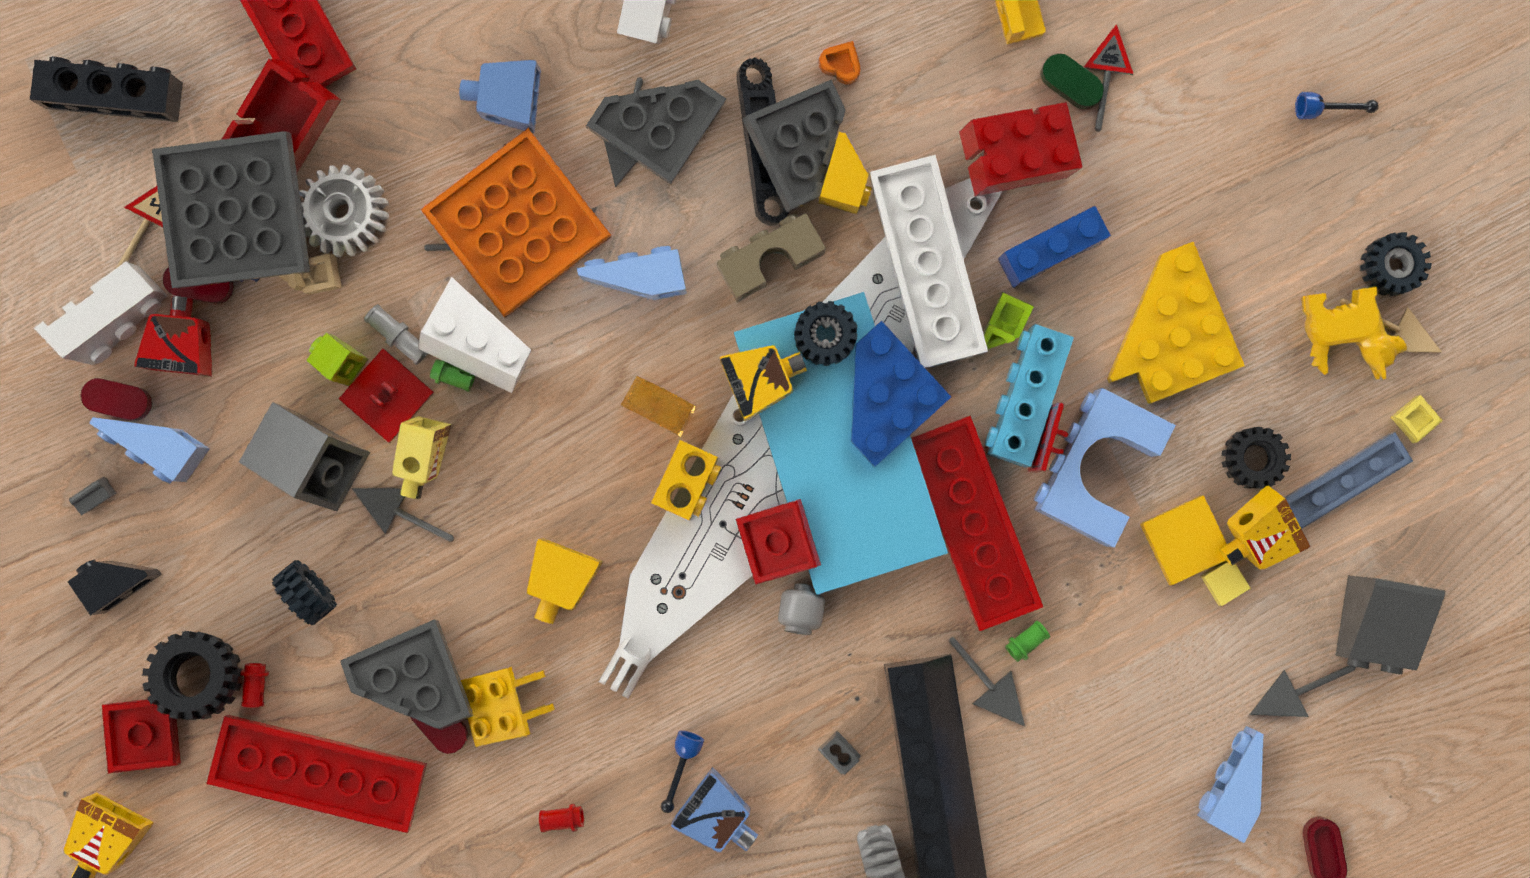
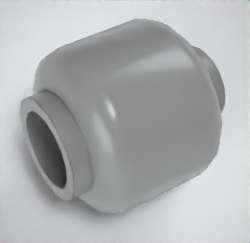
M795 584L794 590H786L782 593L778 621L785 626L786 632L812 635V630H817L821 627L825 599L820 594L816 595L814 593L813 586Z

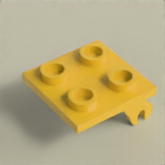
M512 667L461 679L474 715L468 718V723L475 747L531 734L527 720L555 710L554 704L550 703L546 706L542 705L522 712L515 687L546 677L544 670L515 678Z

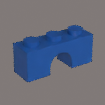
M1093 206L1005 251L998 258V261L1011 286L1015 288L1044 273L1058 263L1071 257L1074 258L1103 243L1111 235L1096 206Z

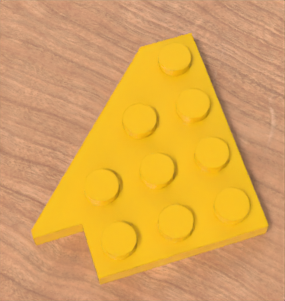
M1194 241L1159 255L1107 377L1108 383L1135 373L1148 404L1245 366Z

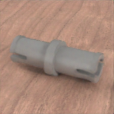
M375 305L366 314L364 321L386 338L385 342L390 347H397L415 365L419 364L427 356L428 353L418 349L419 340L408 331L409 327L404 322L398 323L380 305Z

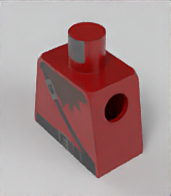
M172 296L170 315H149L134 367L153 371L212 377L210 324L198 318H191L194 299Z

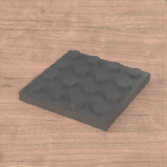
M284 131L152 149L172 288L310 272L292 135L290 132Z

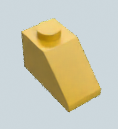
M838 133L819 203L857 214L860 205L867 206L872 187L866 185L869 175L846 133Z

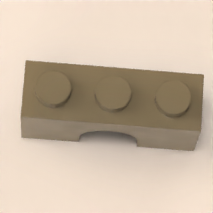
M796 213L779 222L780 228L770 233L767 230H763L749 239L751 242L749 245L741 249L738 246H734L720 254L721 260L717 261V268L736 302L766 287V280L759 266L767 255L773 253L782 254L790 260L794 269L797 270L825 254L826 248L806 213L800 217Z

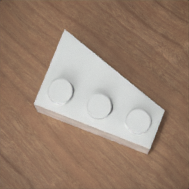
M624 0L617 33L653 43H661L662 37H668L671 27V18L668 15L671 4H675L676 0Z
M126 261L90 287L93 292L92 295L76 306L70 301L62 307L66 312L63 316L49 326L41 322L34 329L63 359L95 365L106 360L112 353L111 349L120 340L129 338L136 331V325L144 317H149L150 314L156 313L162 305L161 301L167 297V294L141 267Z
M452 277L421 331L418 349L510 393L513 392L531 352L527 345Z

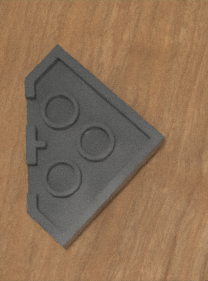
M700 80L688 81L685 84L670 87L662 86L640 90L638 93L622 96L604 97L586 124V128L669 184H672L726 102V98Z
M832 80L751 113L742 119L786 212L815 200L821 194L826 167L830 164L836 143L837 131L846 112Z
M436 619L340 660L351 693L417 719L434 728L442 730L474 716L442 628Z

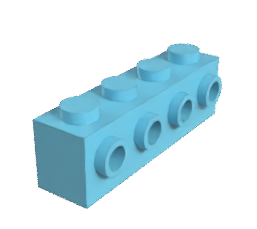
M1037 324L1031 326L1028 332L1022 331L1017 344V350L1021 351L1018 362H1012L1006 378V382L1010 383L1007 395H1001L995 413L1000 415L996 428L990 427L985 440V446L989 447L987 455L1024 468L1032 466L1074 337Z

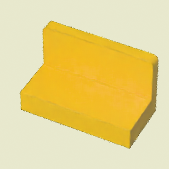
M995 0L1007 44L1044 35L1046 29L1038 0Z

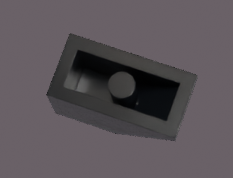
M93 559L76 569L78 574L67 582L89 615L92 616L107 613L162 574L156 568L117 561L96 562Z

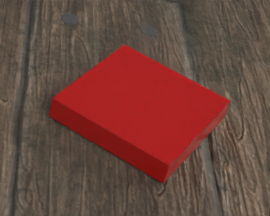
M801 499L735 519L755 585L821 566Z
M148 699L101 705L108 774L181 764L177 719L171 718L168 714L160 713L156 710L158 706L150 704Z

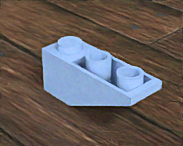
M671 246L651 249V254L638 256L636 252L621 254L618 256L617 261L605 263L604 259H593L584 263L585 267L577 268L578 275L583 281L651 300L687 294L678 249L671 250Z
M95 417L89 422L99 430L97 435L110 444L116 445L118 443L126 448V456L140 464L146 462L154 468L152 473L167 483L172 481L187 482L209 451L207 446L181 429Z
M1247 726L1235 736L1231 746L1233 751L1228 760L1223 761L1218 767L1215 774V779L1217 780L1211 791H1207L1202 796L1199 803L1200 811L1197 815L1243 843L1246 841L1261 813L1263 734Z

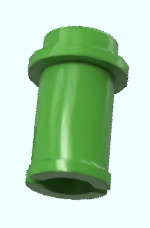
M439 359L435 360L430 373V378L434 379L436 384L443 382L470 392L476 377Z
M1036 620L1033 625L1016 638L1010 637L1008 639L1009 643L1005 648L1017 662L1022 659L1026 661L1029 659L1028 654L1051 636L1046 628Z

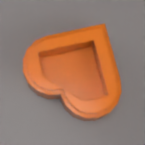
M851 41L825 49L819 58V68L825 75L835 76L840 83L845 85L856 82L859 78L861 67L854 42Z

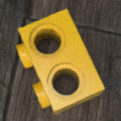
M680 440L651 503L689 521L693 515L699 517L707 501V498L702 496L707 483L712 486L714 485L721 470V466L716 465L718 457ZM692 457H699L705 462V470L699 476H691L686 471V463ZM678 488H685L690 492L691 500L686 507L678 508L672 503V494Z

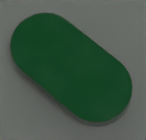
M1061 53L1051 55L1041 68V78L1044 84L1079 109L1092 108L1102 98L1103 84L1101 80L1068 55Z

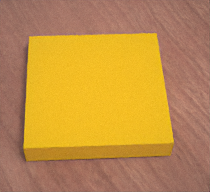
M1204 495L1195 497L1140 523L1168 585H1174L1225 561L1220 549L1227 545Z

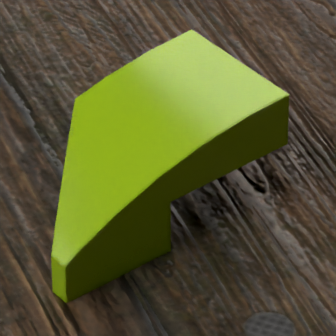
M1002 292L983 333L987 349L1013 342L1016 338H1019L1034 306Z

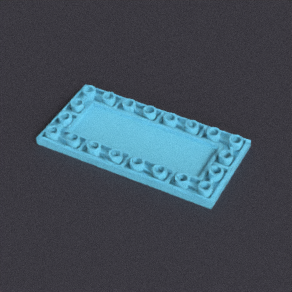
M864 292L833 301L835 305L839 306L841 304L845 306V310L848 313H852L853 320L857 323L858 327L856 343L875 327ZM804 311L734 332L739 352L775 345L781 359L798 352L802 356L801 351H798L796 347L794 333L798 318ZM822 325L817 328L816 337L819 341L822 342L826 339L831 342L835 339V331L831 326L827 329L823 328ZM855 346L846 359L844 358L838 364H830V366H823V364L815 365L811 360H806L802 356L807 371L789 378L793 393L759 414L786 501L788 503L801 499L821 563V566L808 569L816 595L948 553L911 436H908L876 467H873L851 443Z

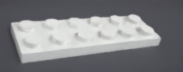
M936 155L869 172L918 361L926 369L987 353V345Z

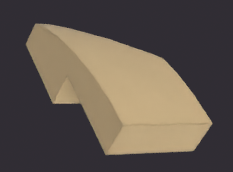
M330 253L308 258L310 272L279 276L291 288L302 291L305 294L342 288L337 257Z

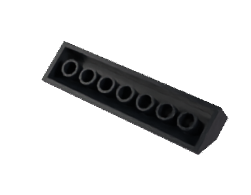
M952 654L884 664L917 878H987Z

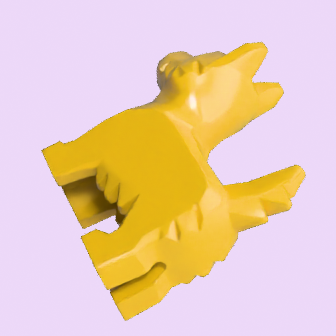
M1376 287L1352 290L1351 303L1336 306L1333 310L1327 309L1323 305L1327 299L1326 293L1301 297L1302 311L1306 315L1305 331L1313 344L1310 357H1314L1311 365L1318 367V370L1323 375L1328 374V351L1330 346L1346 343L1357 344L1362 357L1371 368L1376 380L1380 379V376L1383 380L1386 379V368L1394 364L1398 354L1407 350V345L1401 336H1392L1385 331L1375 299L1377 295Z

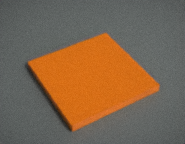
M529 128L420 209L505 318L612 237Z

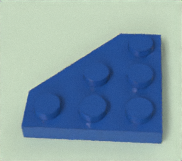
M882 321L856 343L854 357L851 443L873 467H876L951 398L948 392Z

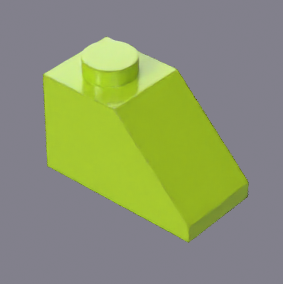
M326 332L323 337L319 336L312 343L309 349L311 354L306 360L330 381L350 386L368 361V358L338 337Z

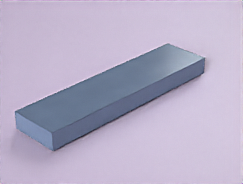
M1396 432L1389 433L1284 498H1286L1302 529L1410 464L1413 460Z

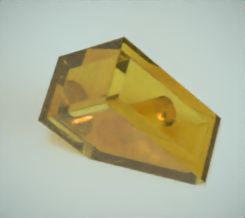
M636 376L621 403V406L678 437H681L696 409L694 404L639 376Z

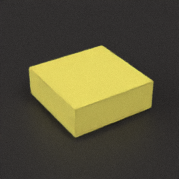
M1421 395L1412 398L1391 416V419L1412 443L1419 442L1443 421Z
M1227 561L1201 576L1219 606L1225 605L1251 589L1237 565L1231 566Z

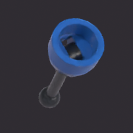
M1301 92L1296 99L1295 113L1298 119L1317 118L1324 109L1365 110L1368 113H1374L1378 110L1379 104L1375 100H1369L1366 103L1324 102L1320 94Z
M683 730L678 731L675 740V750L680 756V760L667 798L662 801L660 806L664 813H671L674 809L673 799L687 759L695 757L702 749L704 739L695 733Z

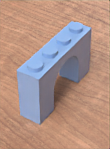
M1104 388L1094 390L1093 394L1089 392L1085 396L1080 406L1083 414L1078 424L1073 422L1067 431L1069 435L1064 440L1068 444L1064 453L1057 454L1049 468L1053 474L1048 484L1042 483L1034 498V501L1038 502L1034 510L1106 547L1115 548L1130 517L1096 500L1088 493L1080 475L1082 458L1086 450L1102 438L1119 440L1150 457L1161 456L1176 425Z

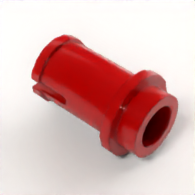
M246 663L244 670L240 671V675L244 676L241 706L249 708L263 707L265 703V676L269 675V671L266 670V664Z
M573 803L570 804L569 808L540 810L539 826L541 832L571 829L572 832H576L578 828L584 827V811L582 806L576 807Z

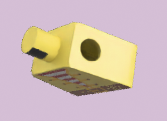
M421 416L401 422L392 474L396 477L404 478L400 493L402 496L420 499L424 483L437 478L451 424Z

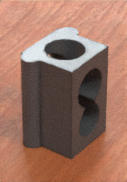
M102 477L69 498V502L74 505L82 516L115 495L116 492L109 484L108 479Z
M838 731L818 749L841 775H845L860 761L859 758L861 757ZM834 744L839 745L842 753L849 754L848 761H838L837 753H832L830 747Z

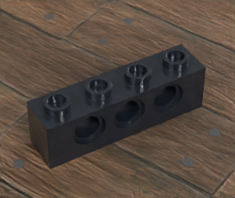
M52 56L49 57V61L34 60L29 100L45 109L178 122L183 82L173 76L169 69L153 66L150 67L149 71L138 70L136 66L125 63H117L115 68L105 67L103 63L93 60H83L82 64L71 63L68 59ZM78 79L77 86L70 90L72 82ZM112 82L111 89L104 94V87ZM146 85L145 92L137 97L138 89Z

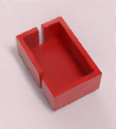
M268 59L236 113L240 118H255L253 122L251 120H232L221 140L284 131L290 132L292 135L296 172L298 173L340 104L341 99L319 83L308 82L310 77L286 60Z
M1067 102L1041 106L1034 111L1030 108L972 119L959 131L966 161L974 159L980 152L984 151V156H980L968 167L974 196L1066 179L1083 168Z

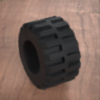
M183 631L182 635H170L167 637V643L159 642L155 646L158 652L155 655L149 653L146 661L151 662L149 669L143 668L142 676L148 677V682L142 683L143 689L150 692L151 695L147 699L150 704L158 706L156 710L162 714H168L171 718L205 720L212 718V714L223 712L225 710L224 705L232 704L235 700V697L232 696L234 691H240L242 685L237 683L242 669L237 666V663L241 662L239 656L233 654V648L228 643L223 642V639L216 636L192 631ZM202 656L210 667L209 682L202 692L193 697H187L178 688V670L190 657Z

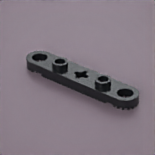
M749 58L737 70L736 79L742 119L751 113L776 103L771 68L761 58ZM754 68L758 70L762 76V82L759 84L750 83L746 76L747 69ZM742 120L755 214L765 225H778L780 221L788 216L790 211L786 212ZM771 199L779 204L780 213L778 216L772 217V215H768V212H765L764 203L766 200Z

